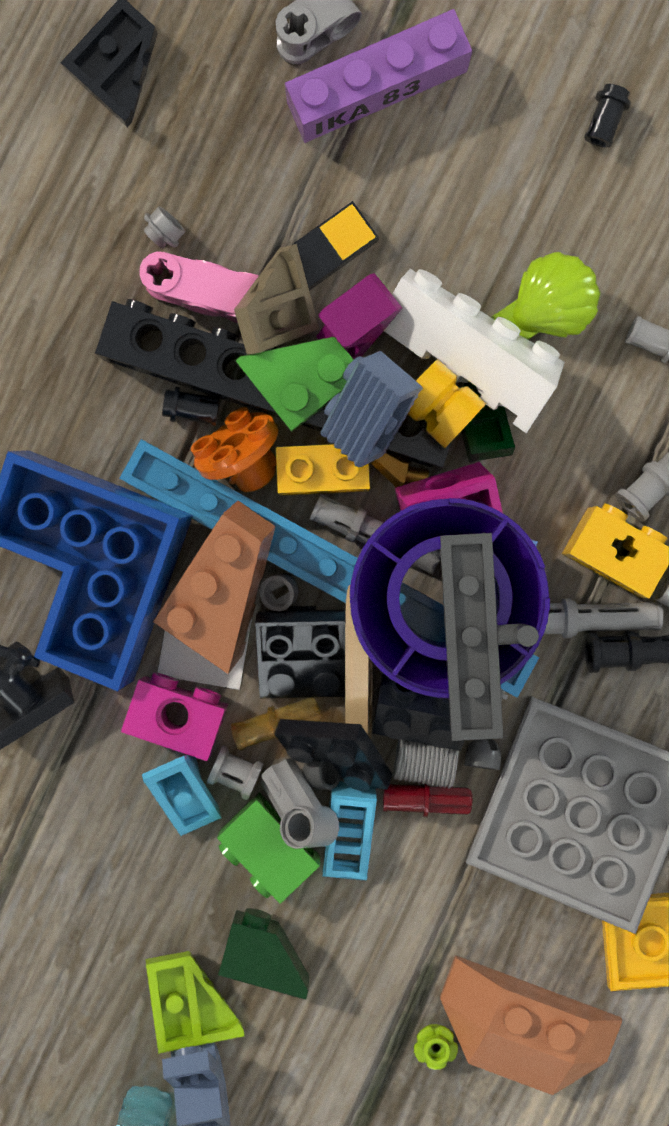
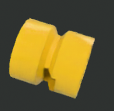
M437 359L416 380L423 389L418 394V398L414 401V405L410 408L408 415L415 422L425 420L427 422L426 432L442 447L446 448L486 403L468 386L459 388L456 385L457 376Z

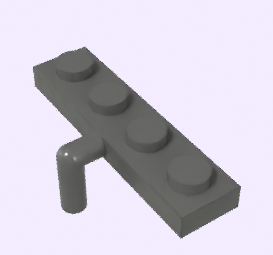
M492 533L440 536L451 740L502 739L503 720L498 645L521 644L526 647L533 646L538 641V631L527 624L497 625Z

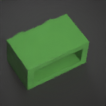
M258 792L220 829L217 839L221 842L219 849L233 865L237 866L241 863L252 874L250 881L262 896L269 898L272 895L281 904L320 866V855L314 848L294 849L284 842L280 833L281 818L269 801Z

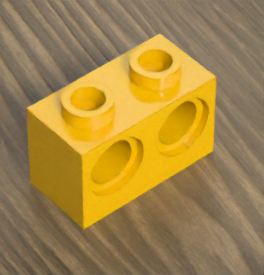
M334 444L276 447L277 487L280 496L369 492L370 490L369 463L363 467L355 466L354 461L348 460L347 455L341 454V449L334 448Z

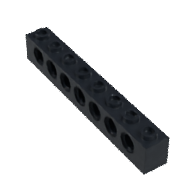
M127 299L125 305L112 301L95 354L102 360L280 418L247 376L239 380H232L226 376L227 364L233 359L247 355L244 344L237 342L238 335L217 327H213L211 333L194 328L196 324L194 320L175 313H170L168 319L153 315V308L136 300ZM150 331L161 332L163 340L158 349L154 351L142 350L141 341L146 333ZM195 344L204 346L206 348V356L200 364L190 366L184 363L183 355L189 346ZM322 408L309 418L302 426L321 432L328 419V416L324 413L325 408ZM425 420L419 421L421 429L416 436L406 437L399 432L394 435V439L386 449L390 453L408 458L411 462L439 471L443 468L451 442L446 448L442 447L426 432L427 422Z

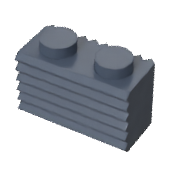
M381 351L364 358L359 356L348 365L343 374V379L347 382L342 392L334 396L324 410L328 419L321 430V436L327 437L328 442L334 443V448L341 449V454L347 455L348 460L354 461V465L357 467H363L386 453V449L390 446L394 435L398 432L406 415L410 412V408L414 405V401L418 398V394L423 389L419 383Z

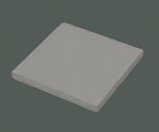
M531 696L467 855L466 863L636 934L669 851V751Z

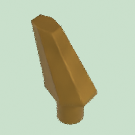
M386 450L382 457L370 462L395 487L419 481L429 476V470L408 466V458L390 453L388 450Z

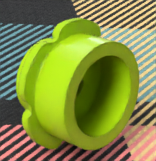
M430 1024L424 1027L417 1034V1043L414 1045V1053L417 1060L421 1063L425 1062L429 1069L440 1070L445 1068L447 1062L454 1061L458 1054V1044L453 1040V1032L439 1024ZM434 1044L440 1045L438 1051L432 1050Z

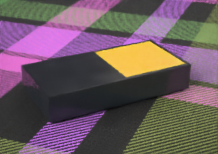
M353 201L293 243L297 244L309 291L379 240L378 235Z

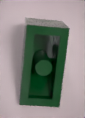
M247 908L245 912L236 910L218 976L306 1000L309 991V974L280 923L271 920V915L262 910Z

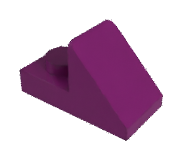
M375 273L369 274L321 310L318 316L325 325L316 337L318 340L335 337L354 360L365 354L403 308Z

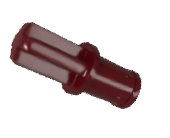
M425 783L424 785L389 784L388 790H383V812L423 813V817L428 818V813L468 815L472 810L473 798L472 791L469 788L451 787L448 789V787L427 786Z

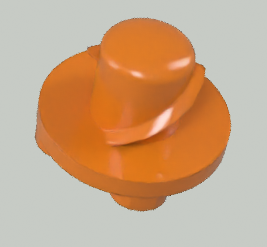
M245 407L239 408L231 412L226 417L225 424L211 435H206L196 440L191 446L190 451L194 455V465L203 478L218 480L230 477L229 484H236L239 490L243 492H254L266 486L275 474L276 457L270 448L278 436V426L267 413H250Z

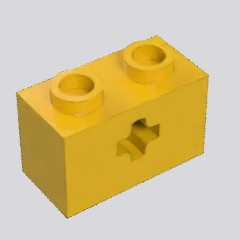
M604 503L602 508L598 506L588 507L562 554L639 598L650 599L669 565V546L665 545L668 538L647 526H643L641 530L625 522L628 515L609 504ZM625 539L623 547L629 551L627 556H617L615 558L617 549L611 546L613 541H623Z

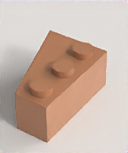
M240 501L235 502L222 514L153 621L227 674L231 672L243 656L249 623L256 606L254 604L260 581L263 578L276 527Z

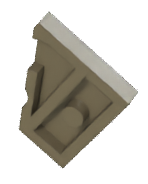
M297 244L278 249L234 309L247 355L261 353L319 330Z

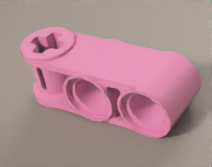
M158 251L149 254L143 259L139 274L146 290L153 298L182 306L200 314L214 317L220 316L235 323H238L234 311L235 307L259 276L247 272L232 271L207 261L191 260ZM164 268L168 269L172 279H164L161 286L157 285L153 275H161Z

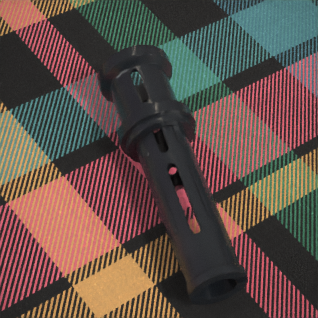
M625 631L623 636L598 637L595 632L587 633L585 638V660L588 671L590 673H598L600 668L625 667L627 671H636L643 664L669 663V635L648 637L640 636L639 633L634 631Z

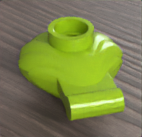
M554 252L544 257H539L533 260L527 271L523 273L518 299L494 314L491 318L496 320L497 317H502L511 321L521 330L519 335L527 340L540 332L565 338L568 335H578L586 329V326L590 324L598 312L597 305L601 292L596 283V275L590 267L586 266L576 256Z

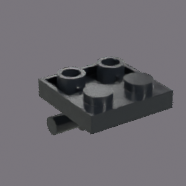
M291 606L289 611H258L256 613L255 628L260 699L345 697L346 610H316V606Z

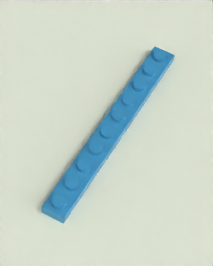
M140 440L119 479L164 504L192 514V519L210 529L214 528L226 510L235 502L240 501L276 526L267 558L268 561L346 603L347 589L351 584L357 557L217 480L203 478L197 469L146 441ZM402 583L399 600L406 622L421 636L433 641L446 642L444 605ZM533 654L522 669L501 684V689L518 698L539 657Z

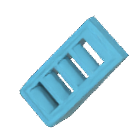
M340 781L337 787L331 790L329 808L336 813L337 817L363 820V823L339 822L338 836L361 838V843L337 841L335 839L332 844L325 846L323 877L367 880L377 803L376 788L359 791L347 786L344 781ZM334 853L359 855V861L334 859Z

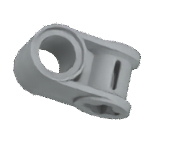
M295 0L278 13L275 21L276 33L278 35L277 50L280 57L291 64H302L309 61L310 58L328 45L350 33L361 20L362 13L352 0Z

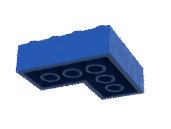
M8 451L0 473V547L63 572L34 657L115 691H119L133 682L155 624L153 621L160 610L193 515L32 451Z

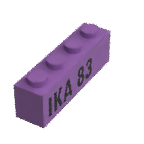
M452 9L285 82L287 104L302 139L306 143L466 73L472 49L455 10Z

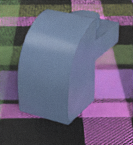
M215 1042L171 1051V1058L162 1059L163 1077L174 1088L177 1126L231 1125L226 1083L220 1054Z

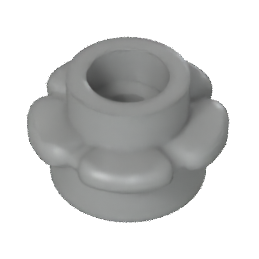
M158 206L151 215L149 213L144 215L145 221L148 222L144 232L156 245L162 249L167 245L174 248L178 246V240L185 233V230L168 211Z

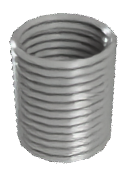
M398 739L393 777L395 780L399 779L405 782L408 780L409 782L413 781V783L417 782L423 785L426 783L427 786L431 784V786L448 787L450 789L456 776L459 750L438 748L433 745Z

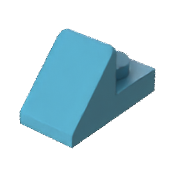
M184 755L142 774L144 783L180 836L221 818L217 802L201 779L196 757Z

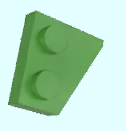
M335 337L241 356L236 360V363L289 430L293 432L325 407L334 396L342 392L347 382L343 379V374L348 365L353 361V358Z

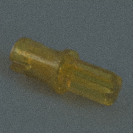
M309 697L278 709L270 706L267 708L268 712L238 723H232L231 731L238 749L244 750L246 747L276 738L274 733L280 719L321 721V710L314 697Z

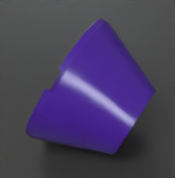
M448 498L409 506L386 520L372 534L356 561L350 584V608L358 640L366 654L380 671L391 680L413 692L437 698H449L446 642L433 641L415 632L406 622L399 600L401 584L408 569L420 557L431 552L440 551V536L492 533L497 625L527 624L538 631V641L533 646L526 647L521 644L498 645L500 685L524 667L536 651L544 635L550 611V597L542 557L530 537L517 523L488 505L472 500Z

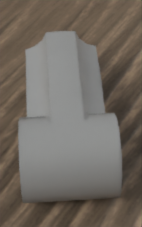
M284 759L280 763L270 766L261 774L262 780L260 783L281 818L280 833L288 846L294 849L325 847L334 842L339 832L338 817L331 808L320 804L295 760ZM309 821L311 824V831H309Z

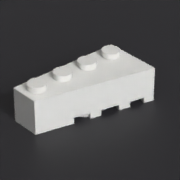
M409 269L400 279L392 294L403 309L387 326L384 332L423 359H429L431 355L435 356L457 376L456 383L471 382L481 394L480 398L487 406L493 410H496L498 406H504L516 414L517 418L513 424L527 433L557 388L565 363L559 359V352L545 342L536 341L534 344L519 335L521 330L511 321L502 317H497L494 320L480 311L481 305L471 297L462 293H458L455 296L441 287L442 282L433 274L421 269L417 272Z

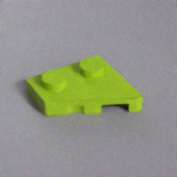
M190 951L145 959L158 1054L244 1036L242 1023Z

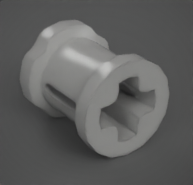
M223 745L206 783L214 785L216 782L240 792L241 798L248 801L264 763L257 761L253 764L230 754L229 748Z

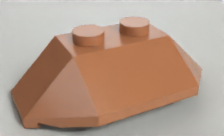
M456 955L440 995L441 1002L468 1064L551 1095L556 1094L608 1061L623 1021L621 1017Z

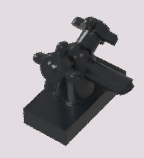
M18 641L9 647L0 645V750L75 703L69 677L61 668H55L32 684L20 673L28 665L38 667L40 660L35 658L31 651Z

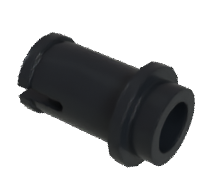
M605 84L603 90L597 92L595 99L598 101L588 131L584 136L587 142L606 148V146L610 148L612 146L623 111L628 110L631 105L630 100H628L630 92L627 89L615 84Z
M175 387V391L166 389L162 416L170 417V422L175 423L177 418L216 426L220 397L180 392V387Z

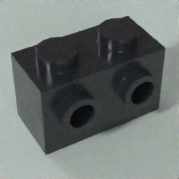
M382 673L372 734L459 751L462 750L464 740H451L449 700H447L449 698H437L413 692Z

